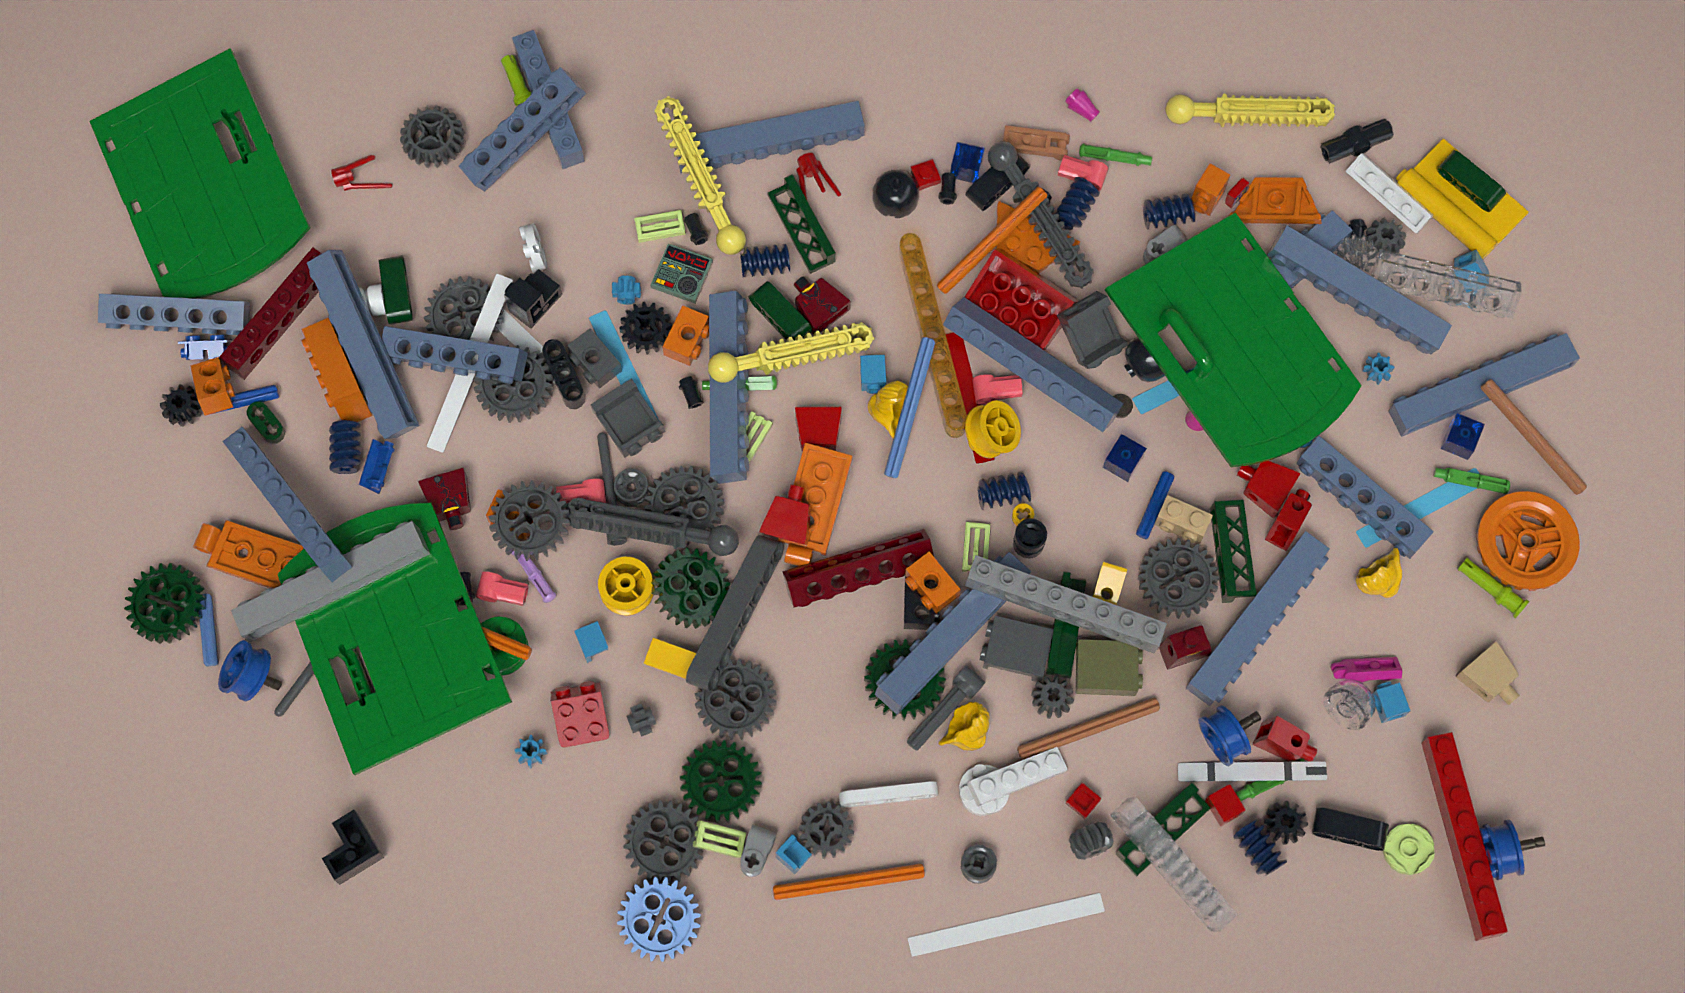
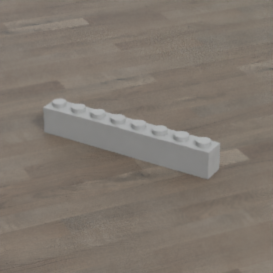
M413 521L404 522L396 526L395 530L389 533H381L375 536L372 541L356 545L350 552L344 554L352 568L334 582H331L320 568L315 566L309 568L305 574L297 578L293 577L285 580L283 585L275 589L263 591L259 597L253 600L242 601L231 612L241 637L252 642L429 555L430 551L420 528Z

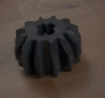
M179 384L176 391L173 387H170L169 395L162 394V398L165 400L160 403V408L164 410L162 412L165 419L169 418L168 421L172 425L178 422L180 426L184 427L187 420L190 424H193L192 417H200L201 415L198 411L201 409L196 392L194 393V389L191 386L185 389L181 384ZM181 403H185V405L182 404V408H178V406L181 407Z
M1285 801L1283 807L1278 802L1273 805L1274 810L1268 809L1266 812L1270 818H1266L1264 824L1271 826L1266 830V834L1274 832L1276 834L1273 837L1274 842L1282 837L1283 845H1287L1289 839L1293 843L1298 842V836L1303 837L1306 834L1302 828L1307 827L1308 822L1301 820L1306 815V812L1298 814L1296 811L1299 805L1295 804L1291 809L1289 801ZM1289 820L1291 824L1289 826H1282L1281 821Z

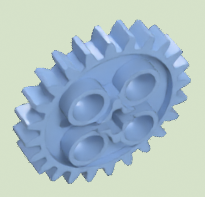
M654 877L653 884L650 885L648 880L644 879L643 888L635 884L636 893L627 891L626 894L630 900H622L620 902L626 909L617 912L619 915L624 916V919L618 921L617 925L625 927L619 935H628L624 944L632 942L634 946L631 952L633 953L640 949V958L649 953L650 961H653L655 956L659 955L661 962H664L665 954H669L671 959H674L675 950L684 954L682 945L691 947L692 944L688 938H697L698 936L692 929L700 928L701 924L694 922V919L701 917V913L693 911V909L699 906V903L691 904L690 900L694 894L692 893L687 896L684 894L687 888L686 885L679 890L677 888L678 880H675L672 885H668V877H665L663 883H659L658 878ZM652 894L658 896L660 899L659 907L656 909L649 908L646 905L647 896ZM670 898V903L663 915L666 923H660L653 939L648 940V936L655 923L652 915H658L665 899ZM675 905L680 906L684 911L683 917L678 920L671 918L669 915V909ZM640 918L646 919L649 923L648 931L643 933L635 928V921ZM663 929L671 931L673 939L669 943H662L658 938V933Z

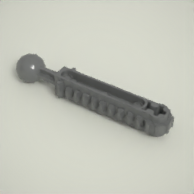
M997 142L988 152L989 164L994 169L1005 172L1015 189V194L1012 197L1013 202L1021 203L1032 191L1039 187V183L1037 181L1031 182L1029 178L1026 179L1016 164L1018 160L1017 150L1011 143ZM1045 198L1027 216L1031 217L1028 221L1029 225H1036L1033 229L1034 233L1041 232L1039 240H1046L1044 248H1051L1049 256H1056L1054 260L1055 265L1062 264L1059 271L1060 273L1066 272L1064 279L1070 283L1071 287L1083 289L1084 286L1091 284L1094 271L1089 261H1083L1085 254H1077L1080 250L1079 245L1072 246L1075 239L1073 237L1067 238L1070 234L1069 230H1062L1065 226L1064 222H1057L1059 215H1052L1054 207H1047L1049 199ZM1075 264L1078 271L1083 272V277L1075 276L1073 267Z
M583 498L571 500L567 503L566 507L570 515L565 519L570 520V526L576 529H585L670 545L674 549L678 547L685 548L688 541L709 545L711 551L719 556H727L734 553L739 545V537L734 528L728 525L717 526L711 531L689 527V519L684 518V515L679 517L585 500Z

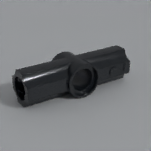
M1384 118L1364 127L1361 125L1354 126L1345 131L1342 136L1322 143L1320 146L1322 156L1330 164L1350 155L1356 157L1361 153H1366L1372 146L1393 138L1392 125Z

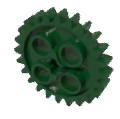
M685 548L682 554L679 550H676L673 556L667 555L664 558L665 561L662 560L658 564L660 569L653 573L658 578L651 582V584L657 586L652 591V594L659 595V598L654 603H662L663 607L660 609V613L667 610L669 612L667 620L674 616L676 618L675 625L684 621L685 628L691 626L692 623L695 629L700 627L701 623L706 627L710 624V621L713 622L728 593L725 589L731 583L724 582V578L728 573H720L723 565L715 566L716 557L708 560L706 551L699 556L697 548L691 554L688 548ZM689 567L696 571L697 576L690 573ZM671 581L677 583L679 590L672 587ZM704 587L710 589L712 596L705 592ZM686 600L693 604L694 610L687 606Z
M159 563L158 570L150 566V574L142 571L141 576L143 579L141 581L133 579L137 585L136 588L128 587V590L133 593L132 596L125 597V600L131 603V605L124 607V610L131 613L126 617L127 620L133 622L130 627L138 630L137 634L141 637L145 636V639L150 642L155 639V642L159 644L163 642V639L169 644L172 643L173 636L180 641L182 632L190 635L188 628L190 626L197 628L198 626L194 620L202 619V616L198 614L199 610L206 609L204 605L200 604V601L207 599L203 594H199L205 589L202 585H197L200 579L193 576L194 573L189 569L185 571V567L182 565L176 568V565L173 563H169L168 567ZM163 583L162 590L156 592L158 585ZM185 591L184 598L178 601L179 594ZM147 595L155 596L165 602H171L178 607L184 608V611L180 612L165 604L161 605L154 600L147 599ZM153 606L152 612L146 615L147 608ZM175 614L174 620L168 624L169 616Z
M904 639L903 645L900 646L897 640H894L892 648L885 643V652L877 649L876 655L878 659L870 657L869 661L873 666H866L865 671L871 674L864 676V681L871 683L865 686V691L873 692L869 695V701L877 699L874 708L877 709L883 706V715L891 711L892 719H895L897 714L875 695L878 688L876 683L884 672L890 674L894 670L889 665L892 660H898L901 656L906 658L911 653L909 650L911 646L908 645L907 639ZM944 668L926 684V687H923L919 692L920 697L918 699L911 700L898 713L901 714L903 721H905L907 714H910L912 719L915 720L916 712L918 711L922 716H925V707L930 710L934 709L931 701L939 703L940 697L936 693L944 692V688L939 686V684H944L946 678L939 677V675L944 673Z
M713 740L712 748H708L704 743L703 752L694 749L695 759L687 757L690 766H682V770L687 775L680 776V781L686 782V784L680 786V790L688 791L683 796L684 801L692 800L688 806L689 809L698 807L697 816L705 812L706 821H709L713 815L715 816L716 823H719L721 816H724L726 822L729 823L730 815L733 814L738 820L740 810L748 814L747 804L755 806L752 796L760 797V793L755 788L762 787V782L755 779L761 777L762 773L754 771L759 764L758 762L750 763L753 754L750 753L745 756L746 749L744 746L736 750V742L727 747L726 740H723L721 746H717L716 741ZM727 762H736L738 769L734 772L726 771L724 766ZM704 766H710L713 769V773L708 777L699 774L700 769ZM723 776V779L727 780L724 781V786L714 783L718 781V777ZM738 776H743L742 780H730ZM699 783H712L705 785L704 787L698 786ZM739 786L743 792L740 796L733 797L729 794L730 788ZM710 790L718 794L717 798L712 802H708L703 798L704 794Z

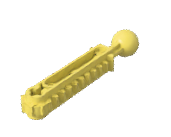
M1179 94L1169 99L1166 103L1165 111L1168 119L1176 124L1187 123L1192 117H1214V123H1220L1221 127H1224L1225 123H1230L1231 126H1234L1235 123H1240L1241 126L1244 123H1249L1250 126H1253V123H1258L1259 126H1262L1264 123L1268 124V126L1272 124H1277L1278 126L1286 124L1287 127H1290L1291 124H1296L1299 127L1300 124H1305L1306 127H1309L1310 124H1314L1315 127H1325L1335 116V105L1331 104L1328 98L1319 99V97H1316V99H1310V97L1306 99H1301L1300 97L1292 99L1291 96H1288L1287 99H1282L1279 96L1278 99H1273L1272 96H1269L1268 99L1263 98V96H1260V98H1254V96L1245 98L1244 95L1241 98H1236L1235 95H1232L1231 98H1228L1226 94H1223L1222 98H1217L1215 103H1193V100L1188 96Z
M670 96L658 100L655 109L657 122L664 124L661 127L662 131H668L665 135L666 140H673L669 144L670 148H677L674 152V157H681L678 160V165H685L682 173L689 174L686 182H693L690 190L697 191L694 199H701L698 203V208L706 209L707 213L710 212L719 230L716 235L717 247L725 254H738L746 245L745 233L738 226L731 224L723 208L722 200L725 198V192H718L721 184H714L717 176L710 175L713 171L712 166L706 167L709 159L702 158L705 154L704 149H697L701 144L700 141H693L696 137V132H689L692 129V124H685L688 116L682 115L684 111L683 106L681 107L678 99L670 98ZM666 107L673 110L674 120L672 122L669 114L665 113Z
M863 322L859 324L852 323L849 329L846 325H843L840 331L837 327H834L831 333L828 329H825L822 335L819 331H816L813 337L810 333H807L804 339L801 335H798L795 341L792 337H789L786 343L783 339H780L777 345L774 341H771L768 345L766 342H762L755 353L734 357L727 352H719L710 358L708 373L715 381L727 383L737 376L738 371L756 368L757 371L763 370L766 375H769L773 368L776 372H779L781 366L786 370L790 367V364L795 368L799 365V362L804 366L809 360L813 364L818 358L822 362L827 356L830 360L836 354L839 358L842 357L845 352L849 356L853 353V350L858 354L863 350H868L872 341H874L871 332L872 328L867 327Z

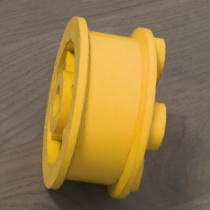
M991 401L986 405L973 408L967 415L965 432L971 450L980 456L994 458L1000 454L1009 453L1018 446L1021 437L1020 422L1014 410L1005 402Z
M619 557L613 559L603 567L598 578V590L602 602L610 611L618 615L629 616L643 611L650 604L654 595L652 594L654 585L651 584L653 581L652 574L649 568L636 558ZM624 584H629L626 588L622 587Z

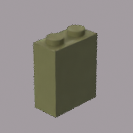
M1078 639L1076 644L1075 694L1136 696L1138 689H1142L1143 674H1138V664L1143 662V650L1120 641Z

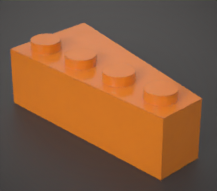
M329 317L302 328L305 336L301 340L306 352H311L313 355L309 357L314 371L319 370L320 375L316 377L321 388H327L328 393L324 394L329 407H335L341 420L359 422L371 417L372 414L364 400V396Z

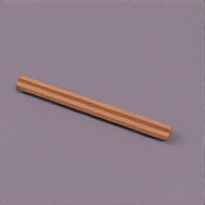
M1492 379L1487 380L1481 386V390L1576 495L1581 494L1587 488L1583 480Z
M1151 698L1021 745L1017 749L1021 760H1024L1055 747L1064 746L1159 711L1160 706L1156 698Z

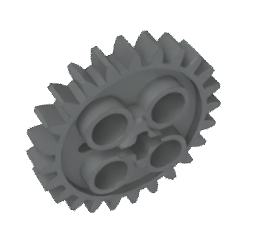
M459 276L458 283H454L450 278L448 287L443 283L440 284L441 292L433 290V293L436 295L435 299H427L432 306L424 308L430 314L424 317V320L430 323L426 326V329L433 331L431 334L470 340L475 328L473 325L474 321L479 318L481 313L479 309L484 306L490 286L486 284L482 287L480 279L474 284L470 276L466 282ZM476 296V301L473 304H466L468 297ZM449 304L454 305L451 312L443 313L445 306ZM462 312H466V318L461 319ZM498 317L496 324H502L503 321ZM455 326H461V331L457 335H451V330ZM494 326L492 332L499 333L500 331ZM491 335L489 340L494 341V338Z
M526 347L524 351L528 353L525 367L530 368V370L523 374L522 381H516V386L511 387L512 384L500 382L498 378L492 376L490 380L474 377L475 384H478L474 387L475 393L479 394L476 396L478 402H483L481 405L483 410L489 408L488 412L491 417L497 413L499 421L504 416H507L508 423H511L513 417H516L518 422H521L522 415H525L530 420V412L533 411L538 415L537 407H546L543 399H551L550 393L547 392L553 390V385L548 383L553 381L552 375L548 374L550 372L549 367L544 366L546 363L544 357L538 359L537 351L530 355L529 347ZM500 358L495 361L494 369L500 366ZM525 390L533 391L532 395L524 397L521 394ZM503 393L509 394V397L504 401L497 399Z
M680 466L678 473H675L674 469L670 468L669 476L663 472L661 473L662 481L653 480L656 488L648 487V492L652 496H645V501L650 504L644 506L645 511L664 514L665 510H671L665 515H684V518L689 519V527L711 531L715 528L713 523L721 524V519L717 515L724 514V509L719 507L725 504L724 499L719 498L723 495L722 490H715L718 487L717 481L709 483L711 481L710 474L704 478L702 477V469L698 470L695 474L692 466L689 467L688 472H684L683 467ZM690 486L698 488L697 493L692 495L687 494L685 491ZM667 494H672L675 496V499L671 503H666L662 501L663 497ZM682 502H686L688 505L687 509H683L681 506ZM698 508H704L707 512L704 516L697 517L694 515V511Z
M531 480L529 487H526L524 482L521 481L519 489L512 484L511 493L505 490L502 491L504 499L496 497V502L499 506H491L492 512L496 514L489 516L490 522L495 523L489 526L491 532H496L492 535L493 540H500L497 545L500 549L506 547V555H510L515 551L514 556L517 560L521 554H524L526 561L529 560L530 555H534L535 559L539 560V553L549 557L547 550L550 548L556 552L555 543L564 544L561 535L569 534L568 530L564 528L571 525L570 520L565 519L570 515L569 510H563L567 506L566 501H560L562 498L560 493L553 495L554 489L552 486L545 490L543 482L540 483L538 488L535 487L533 480ZM533 501L542 502L541 506L537 509L529 507ZM547 510L550 511L549 514H544L545 511H547ZM516 511L519 513L518 518L514 520L507 519L510 512ZM530 517L533 523L529 524L526 519ZM544 522L553 523L549 530L540 529ZM521 533L530 534L529 539L526 541L517 540Z
M1177 538L1175 545H1173L1170 539H1167L1166 547L1159 542L1156 546L1157 551L1151 548L1148 552L1150 557L1144 556L1142 561L1146 565H1140L1139 570L1143 574H1140L1137 580L1144 583L1139 586V590L1147 591L1143 595V599H1152L1149 607L1155 604L1159 606L1157 613L1165 609L1167 610V617L1172 612H1175L1177 619H1179L1181 613L1184 612L1186 617L1189 618L1191 610L1199 614L1201 611L1200 606L1206 609L1209 605L1207 600L1212 601L1215 596L1211 592H1216L1218 586L1212 583L1218 582L1219 577L1212 574L1217 572L1218 567H1210L1214 558L1206 559L1205 556L1208 551L1204 550L1200 553L1198 551L1200 544H1196L1192 548L1190 547V540H1187L1185 545H1181L1180 538ZM1184 558L1188 561L1189 565L1186 567L1180 566L1177 563V559ZM1197 568V571L1186 574L1190 569ZM1155 570H1165L1167 577H1158ZM1184 574H1186V575L1184 576L1182 582H1181L1179 579H1177V580L1173 581L1172 583H1170V582L1173 580V578H1174L1175 575H1176L1177 577H1181V576H1183ZM1189 580H1199L1201 583V587H1193L1190 584ZM1167 583H1170V584H1169L1166 588H1164V589H1160V588H1159L1160 585L1162 586V585H1165V584H1167ZM1168 591H1177L1180 598L1172 599L1168 595Z
M740 658L736 665H733L731 659H729L728 666L725 667L716 687L712 691L699 688L702 692L695 693L696 699L701 700L695 703L696 709H702L697 713L698 717L705 718L703 721L705 727L711 725L710 731L712 734L719 729L720 738L729 733L730 740H733L735 734H739L740 739L743 740L745 732L753 737L752 729L756 728L761 732V722L769 724L766 715H774V710L770 706L777 705L776 700L771 699V697L776 696V690L770 689L774 686L772 680L766 681L769 677L768 673L760 674V665L752 669V662L750 660L743 666ZM731 678L740 680L739 684L734 687L728 686L727 682ZM719 686L723 687L734 698H737L739 696L741 702L744 705L753 708L754 712H749L741 703H739L736 700L732 703L730 696L727 693L718 690L717 688ZM751 692H758L760 694L759 698L755 701L748 700L747 696ZM716 698H723L725 700L723 705L719 707L713 706L712 702ZM736 712H743L745 714L744 718L740 721H734L732 716Z
M660 800L658 808H654L649 803L648 812L640 808L641 817L632 816L635 825H626L631 834L623 835L624 839L630 841V843L623 845V849L631 850L625 857L626 859L634 858L635 860L630 867H640L638 876L645 872L648 873V882L653 876L658 878L659 883L662 878L668 877V884L671 883V877L674 876L680 882L681 873L689 877L688 868H698L694 860H703L698 851H703L704 849L693 847V841H696L695 831H698L695 823L699 817L696 816L690 819L691 809L683 813L682 804L680 803L675 809L673 808L672 801H669L668 806L664 807ZM655 819H661L666 825L663 831L655 832L651 829V823ZM677 830H686L689 833V838L685 842L676 841L674 834ZM648 832L660 839L668 836L671 844L685 848L686 852L682 853L670 846H665L662 849L660 848L659 841L647 838L643 834ZM649 842L655 846V851L652 855L645 856L641 853L640 849L644 843ZM675 853L679 858L677 864L674 866L666 865L664 862L666 854Z

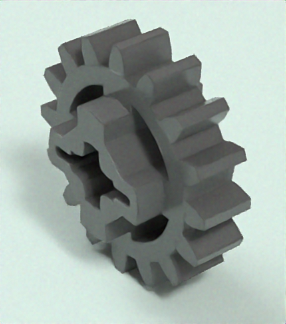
M831 802L827 803L826 808H823L818 803L816 811L812 808L808 809L809 817L802 816V821L806 824L799 825V830L805 832L800 836V841L807 840L804 848L810 849L812 847L813 856L821 852L822 859L826 858L827 853H831V856L836 858L837 850L844 853L845 848L843 845H851L852 841L847 837L854 836V831L848 829L853 825V820L846 821L849 813L846 811L841 814L840 805L832 809ZM823 815V818L818 823H812L815 818ZM832 817H837L842 825H837ZM828 820L831 832H829L827 840L824 841L825 836L822 830ZM810 834L816 836L821 841V845L816 844ZM841 838L837 844L830 846L834 839Z

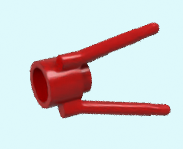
M805 153L797 159L799 167L796 169V172L799 176L800 189L806 200L807 193L804 175L808 178L814 177L821 192L824 193L826 191L818 175L819 172L838 197L841 196L837 186L824 170L821 162L817 161L814 153Z
M369 155L348 165L331 169L336 187L343 186L344 191L350 189L392 188L393 185L391 183L351 184V181L355 180L352 169L376 158L375 155Z

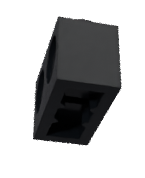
M934 580L924 582V585L929 589H933L938 585ZM906 582L904 586V629L928 630L934 622L939 623V612L936 614L932 609L928 610L920 600L922 596L916 590L912 591ZM924 610L929 616L925 619H919L915 616V612Z

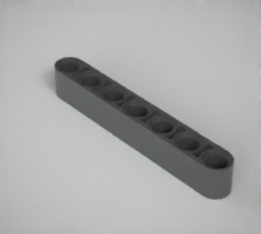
M758 535L755 538L687 671L686 682L707 691H712L716 687L782 556L784 548L782 542L762 535Z

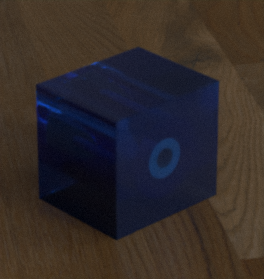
M957 142L950 173L955 174L957 180L974 183L979 179L985 148Z
M1457 413L1450 423L1441 449L1468 460L1475 451L1485 424Z
M1121 434L1105 459L1103 468L1128 482L1143 459L1147 448Z

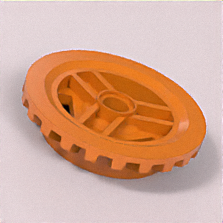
M1529 491L1507 494L1490 505L1479 521L1476 540L1478 541L1477 550L1481 554L1483 565L1489 568L1490 574L1493 577H1498L1502 580L1501 583L1514 586V589H1527L1529 591L1547 589L1566 577L1577 561L1580 540L1576 524L1561 504L1546 495ZM1521 516L1532 517L1540 521L1544 526L1522 520ZM1525 535L1530 536L1534 541L1533 547L1523 546L1521 537ZM1497 536L1502 538L1506 554L1504 559L1501 557L1496 546ZM1550 553L1554 558L1553 561L1543 570L1536 571L1533 566Z

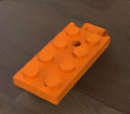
M805 443L794 485L805 488L801 502L811 505V516L814 518V524L809 526L807 546L781 538L778 539L782 543L789 544L784 563L795 566L809 564L813 557V551L820 552L821 555L826 556L851 467L852 455Z
M228 520L225 521L222 531L212 525L203 523L193 545L195 549L201 552L212 554L206 565L208 568L270 589L281 586L277 574L293 557L304 549L303 546ZM242 549L248 550L246 557L239 556V552Z

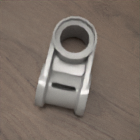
M1176 225L1169 227L1162 234L1148 242L1143 254L1144 262L1147 264L1187 241L1186 237Z
M752 825L740 861L741 871L746 876L755 877L762 872L777 833ZM752 858L756 859L757 865H753L752 868H749L748 862H750Z

